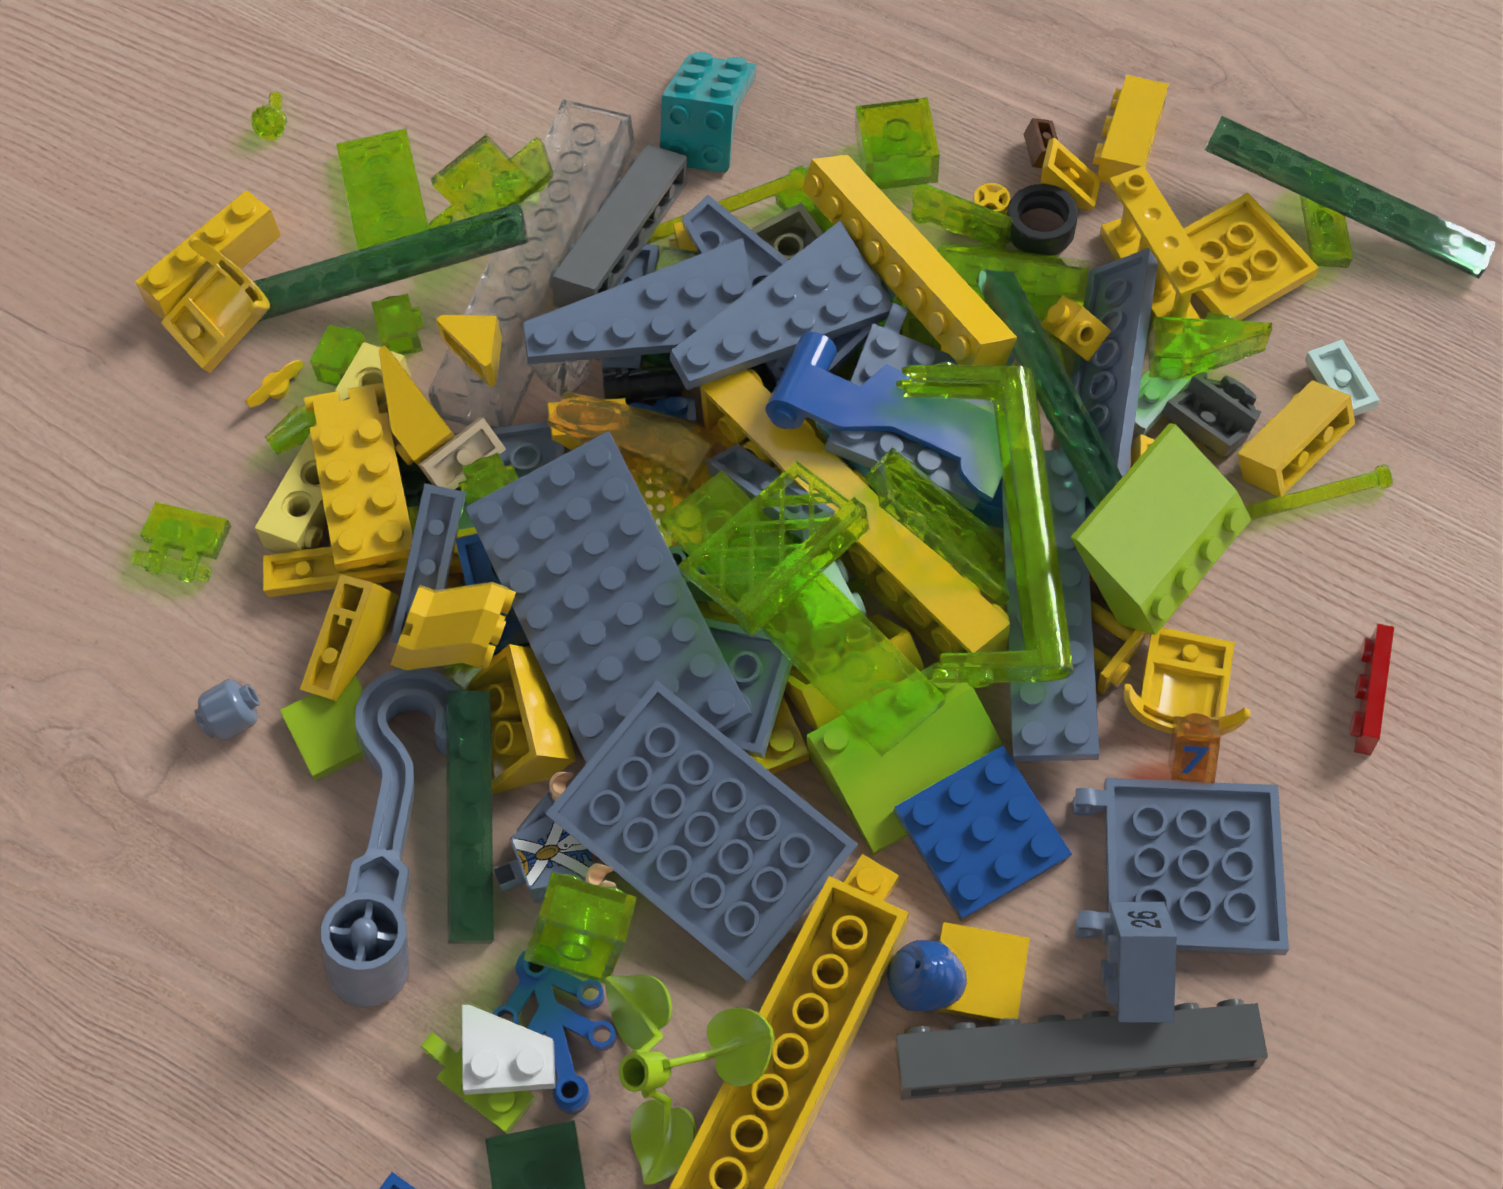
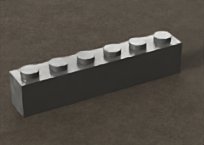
M647 144L638 157H633L629 170L623 178H618L609 198L602 200L598 213L592 221H587L579 240L569 246L566 258L561 265L553 268L549 279V287L553 288L554 306L562 308L616 287L686 186L687 156Z

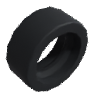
M1034 184L1019 190L1011 198L1007 210L1006 231L1009 240L1022 252L1038 257L1055 255L1065 250L1073 241L1078 220L1076 202L1068 192L1054 185ZM1042 208L1058 214L1064 223L1060 228L1053 231L1040 232L1025 226L1021 222L1020 216L1031 209Z

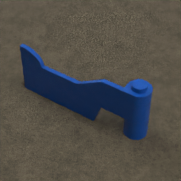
M807 332L800 337L765 408L767 416L774 425L782 429H795L803 424L805 417H808L837 431H892L959 462L958 471L964 483L980 497L989 502L992 501L1022 426L888 364L884 365L864 384L858 386L828 372L837 353L835 344L828 337L817 332Z

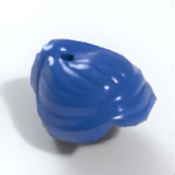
M915 940L908 943L893 956L887 970L890 991L899 1006L909 1011H934L950 1006L961 998L967 984L966 971L961 961L946 945L937 941Z

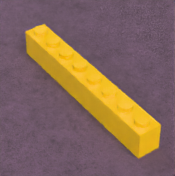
M848 155L812 159L802 191L833 225L839 221L842 222L865 261L967 375L1004 368L1017 340V336Z

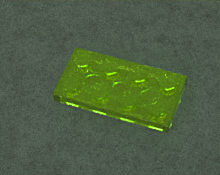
M406 128L337 143L336 146L362 265L433 249L431 233Z

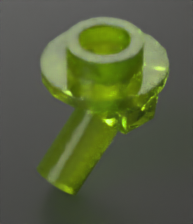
M279 92L269 93L268 105H262L252 113L251 124L254 131L266 140L278 139L284 133L285 125L288 123L285 112H282L283 94Z

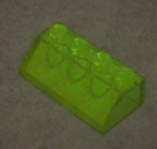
M942 241L937 251L996 315L1044 321L1047 317L1048 309L1054 306L1062 295L1081 306L1084 305L1089 260Z

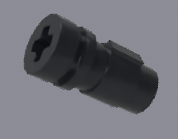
M674 366L645 367L628 371L627 367H621L620 372H615V368L602 369L605 400L625 399L626 406H629L631 401L642 400L643 403L652 404L656 403L658 399L682 396L681 378Z

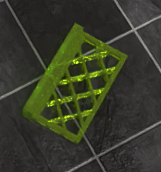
M892 447L865 475V482L878 492L879 506L1000 606H1003L1010 599L1003 561L1005 560L1004 539Z
M795 461L681 562L678 567L680 573L738 620L739 627L752 637L870 529L867 509L855 497L849 501L801 463ZM797 477L809 485V494L786 495V487ZM833 503L839 508L832 517L815 518V504ZM809 505V518L785 520L786 506ZM780 506L779 520L756 522V514L764 507ZM809 529V537L802 544L785 545L786 530ZM779 531V545L756 546V532ZM750 533V547L727 548V540L733 534ZM779 556V565L772 571L756 572V557ZM750 558L749 572L726 573V559ZM720 559V574L702 575L695 569L704 560ZM749 583V592L739 601L735 602L726 595V584Z

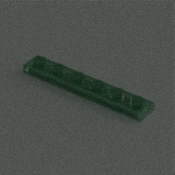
M448 690L446 694L448 944H491L494 941L490 691Z

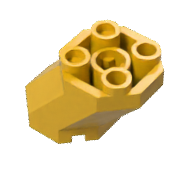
M494 582L433 590L419 585L390 665L404 670L466 663L477 668L488 669L496 647L489 643L498 645L506 621H504L506 616L500 613L508 615L516 591Z

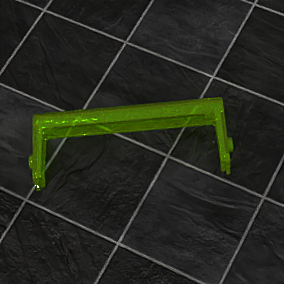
M943 362L937 365H911L901 368L902 374L910 377V379L896 381V387L903 389L904 397L990 400L994 404L1025 650L944 653L940 655V662L933 663V673L927 674V681L934 683H968L970 687L979 688L989 686L992 683L1053 682L1070 677L1074 669L1033 371L1022 366L955 365L950 362Z

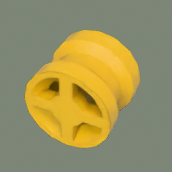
M986 183L975 190L972 208V220L975 225L985 230H996L1006 224L1007 210L1010 203L1008 190L997 183Z

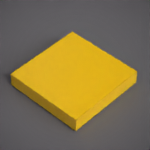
M943 922L940 942L946 945L961 961L966 971L967 984L963 995L958 1001L950 1006L934 1011L989 1022L1008 1018L1018 1019L1030 938Z

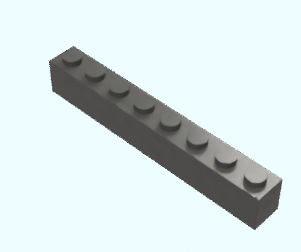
M1228 999L1218 1002L1216 1004L1217 1007L1199 1008L1197 1003H1182L1175 1005L1174 1023L1118 1022L1117 1015L1110 1016L1108 1011H1092L1085 1013L1082 1019L1065 1020L1064 1015L1054 1014L1040 1017L1036 1023L1020 1024L1019 1019L1008 1018L995 1021L993 1026L976 1028L975 1024L970 1022L956 1023L950 1025L949 1030L931 1032L930 1027L926 1026L911 1027L904 1030V1034L896 1035V1056L901 1100L1260 1069L1268 1054L1258 1003L1244 1004L1242 999Z

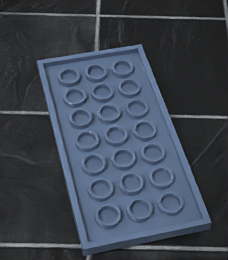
M609 431L465 507L502 586L516 591L512 607L586 764L656 680L720 732L753 716Z

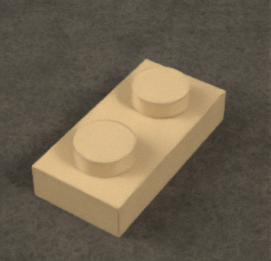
M478 418L418 464V466L432 485L455 490L504 452L506 448L486 420Z

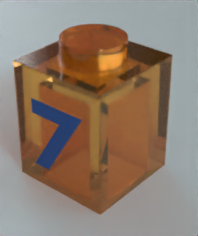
M1198 713L1187 714L1185 717L1174 716L1168 760L1171 780L1215 784L1221 740L1216 719H1211L1206 715Z

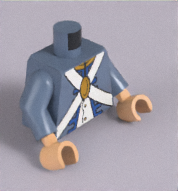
M557 772L552 776L550 791L546 793L520 824L516 834L510 838L517 859L493 868L502 892L527 883L534 903H543L548 907L573 911L597 897L599 891L611 894L616 890V883L608 880L603 881L605 875L612 872L613 868L598 863L594 864L589 850L545 814L566 789V783L572 778V773Z

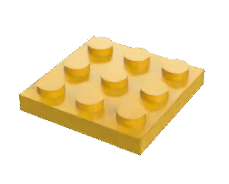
M1248 192L1184 228L1216 280L1215 285L1194 293L1226 329L1317 276L1319 267Z

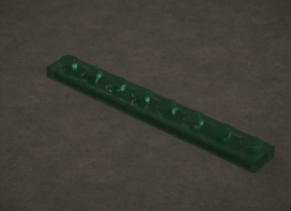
M1224 116L1219 120L1205 148V151L1478 279L1485 272L1496 246V243Z
M516 203L253 281L270 303L269 310L259 321L529 243L523 209Z
M983 269L976 282L992 311L1017 336L1012 349L1014 357L1026 376L1030 388L1045 413L1046 419L1052 426L1063 451L1066 453L1078 476L1079 482L1082 484L1095 509L1121 480L1122 475L1014 272Z

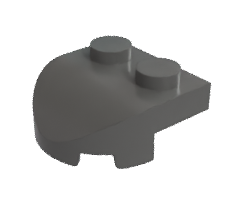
M1206 372L1198 373L1192 377L1186 389L1167 401L1161 413L1172 420L1180 429L1186 430L1204 443L1210 451L1218 453L1224 458L1247 440L1261 411L1256 410L1254 406L1256 395L1243 383L1229 376H1224L1221 381L1207 379L1208 374Z

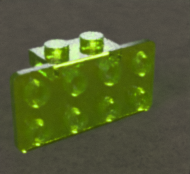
M486 133L430 178L432 186L451 204L428 224L434 257L440 264H445L450 259L459 257L465 247L478 237L488 234L494 224L504 216L516 212L522 202L535 192H540L548 186L554 176V172L545 144L540 138H534L512 157H509Z

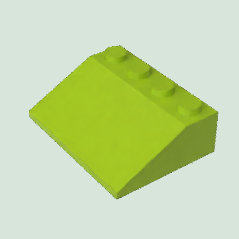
M1169 423L1070 538L1118 624L1156 635L1248 525L1251 518L1238 491L1176 424Z
M951 655L807 734V749L810 753L811 761L873 855L908 836L893 811L895 806L995 749L1004 746L973 686Z

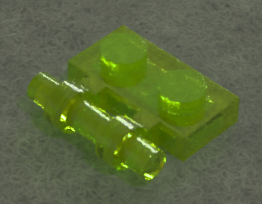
M155 501L140 533L143 541L150 543L151 546L148 552L136 549L132 555V564L144 567L145 571L159 575L165 572L177 575V578L181 581L192 583L194 580L206 583L210 580L212 570L210 567L199 565L202 556L217 560L232 526L226 518ZM169 548L184 552L181 560L166 557Z

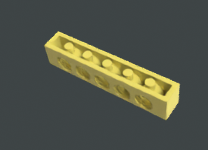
M363 342L335 390L339 393L340 401L349 399L348 389L382 383L384 398L377 399L380 414L388 413L379 349L381 347ZM390 351L411 377L405 356ZM311 434L307 437L255 526L263 546L279 553L318 548L322 541L323 530L327 525L320 484L315 485L319 482ZM302 512H307L303 516L296 517L298 514Z

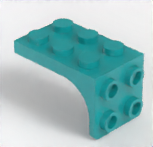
M706 52L688 54L662 94L660 148L687 156V168L721 173L727 172L731 166L732 142L737 114L743 99L756 78L757 64L748 63L746 59L741 57L719 59L712 58V55Z

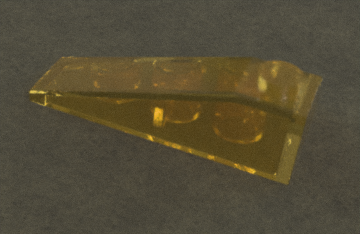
M568 391L547 420L549 426L582 444L609 431L630 471L682 500L686 498L705 468L706 460L712 457L722 440L720 436L686 418Z

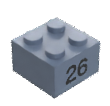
M1110 902V918H1102L1103 945H1107V959L1101 960L1102 987H1106L1107 1005H1114L1118 1022L1174 1023L1177 936L1165 903Z

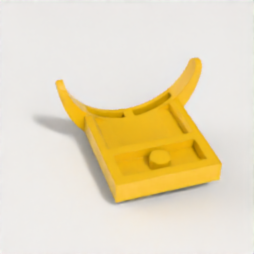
M193 237L189 240V246L212 264V266L160 323L203 370L211 373L261 317L264 316L270 308V303L260 288L241 269L213 247Z
M1164 627L1156 635L1150 633L1140 697L1135 693L1131 684H1124L1123 697L1128 710L1138 721L1153 729L1184 737L1213 738L1226 735L1240 728L1250 718V709L1243 708L1236 713L1225 716L1235 642Z

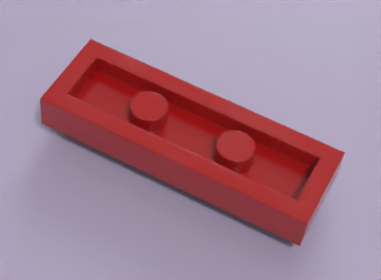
M1377 624L1371 638L1364 637L1361 645L1359 661L1366 662L1365 672L1358 675L1354 698L1361 699L1360 709L1353 712L1349 728V735L1356 737L1354 752L1371 756L1380 740L1395 628L1393 626Z

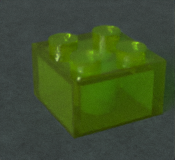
M928 97L856 106L855 136L862 171L880 190L938 182L940 153Z
M551 872L534 920L523 960L605 984V978L612 975L626 943L637 897L625 894L618 888L601 887L582 881L575 875H561Z

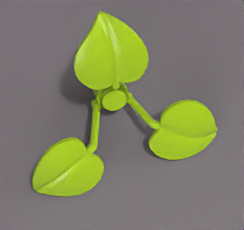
M645 974L608 976L605 978V987L612 1019L621 1039L627 1046L634 1049L631 1054L622 1059L619 1065L620 1082L628 1091H642L643 1098H654L642 1103L635 1110L631 1120V1141L642 1169L643 1181L645 1185H651L664 1181L678 1172L697 1135L692 1114L685 1108H672V1099L656 1090L668 1082L672 1074V1068L715 1057L716 1071L722 1080L733 1086L750 1085L762 1077L766 1071L775 1038L771 1025L762 1015L746 1008H730L717 1013L707 1025L706 1034L713 1049L668 1059L659 1051H651L663 1040V1033L660 1029L670 1022L672 1016L671 997L665 985L659 979Z

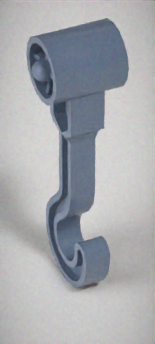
M398 668L378 676L363 690L355 707L357 742L366 760L380 777L381 786L366 854L352 861L345 896L327 910L321 924V944L326 976L333 992L344 1002L359 1007L378 1006L393 999L403 989L409 975L407 925L404 915L410 881L409 868L402 863L414 802L413 762L405 746L390 730L389 723L397 714L416 710L426 713L433 719L435 723V746L442 754L448 756L459 754L465 748L467 742V705L458 686L442 673L426 668L412 670Z

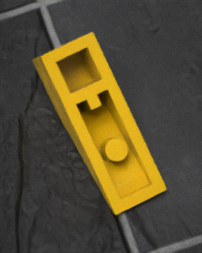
M384 345L379 349L391 432L400 442L395 446V449L409 466L413 462L418 465L456 435L400 362Z
M340 574L299 690L337 701L385 635L399 595L375 583Z

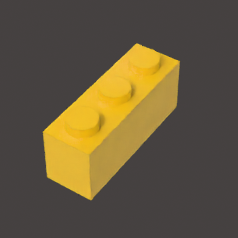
M1126 75L1122 89L1115 88L1110 109L1115 110L1113 116H1106L1102 130V137H1106L1105 144L1098 142L1093 159V164L1099 165L1097 176L1101 179V182L1109 183V178L1142 166L1146 168L1164 110L1169 84Z
M1313 380L1309 382L1299 393L1292 397L1291 401L1275 417H1272L1267 422L1264 428L1250 441L1246 442L1237 453L1243 481L1282 498L1355 425L1351 395Z

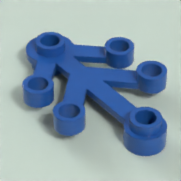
M533 946L522 952L516 962V974L520 981L507 1003L496 1008L492 1014L498 1017L510 1014L513 1016L512 1022L519 1025L520 1020L518 1016L535 992L539 1008L527 1029L542 1035L546 1033L547 1037L553 1039L555 1070L558 1081L555 1083L556 1088L553 1089V1098L561 1111L567 1114H576L587 1107L591 1095L586 1081L581 1076L575 1074L563 1027L589 1040L591 1045L599 1051H607L614 1046L616 1033L614 1027L609 1022H594L557 1003L552 988L554 986L577 997L584 1008L592 1010L600 1007L604 1002L605 993L602 985L593 979L582 981L561 970L558 957L551 949L544 946ZM540 960L545 963L542 971L538 973L530 971V966L533 962ZM589 988L599 991L597 998L592 1001H587L583 998L584 992ZM605 1029L610 1032V1037L605 1042H597L594 1039L596 1032ZM568 1085H576L579 1088L577 1095L573 1098H565L562 1094L564 1088Z

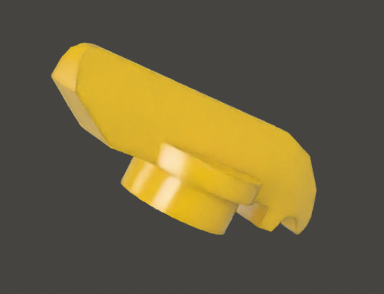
M294 360L286 364L278 372L266 375L262 380L261 387L244 402L252 408L263 404L268 398H284L289 392V380L298 377V373L304 368L305 363L301 360Z

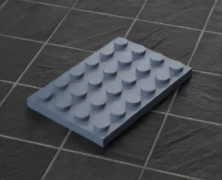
M657 680L545 813L746 981L751 979L820 893L828 876L833 877L858 845V843Z

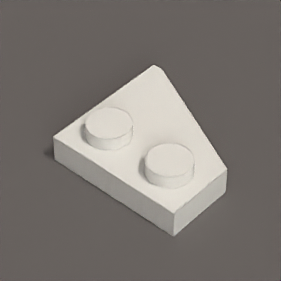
M469 1004L462 1005L463 1092L465 1095L556 1088L553 1039Z

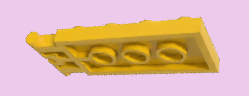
M382 383L348 389L349 399L340 401L338 391L304 397L307 413L315 412L317 426L309 427L337 572L407 558L410 554L413 534L387 412L380 414L377 399L384 398Z

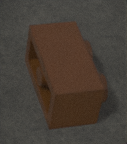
M1032 118L1023 135L1032 167L1042 168L1048 141L1052 138L1058 140L1052 120Z

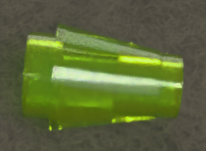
M305 404L300 408L296 405L269 434L264 436L277 455L304 444L310 434L309 427H314L316 424L315 412L307 413Z

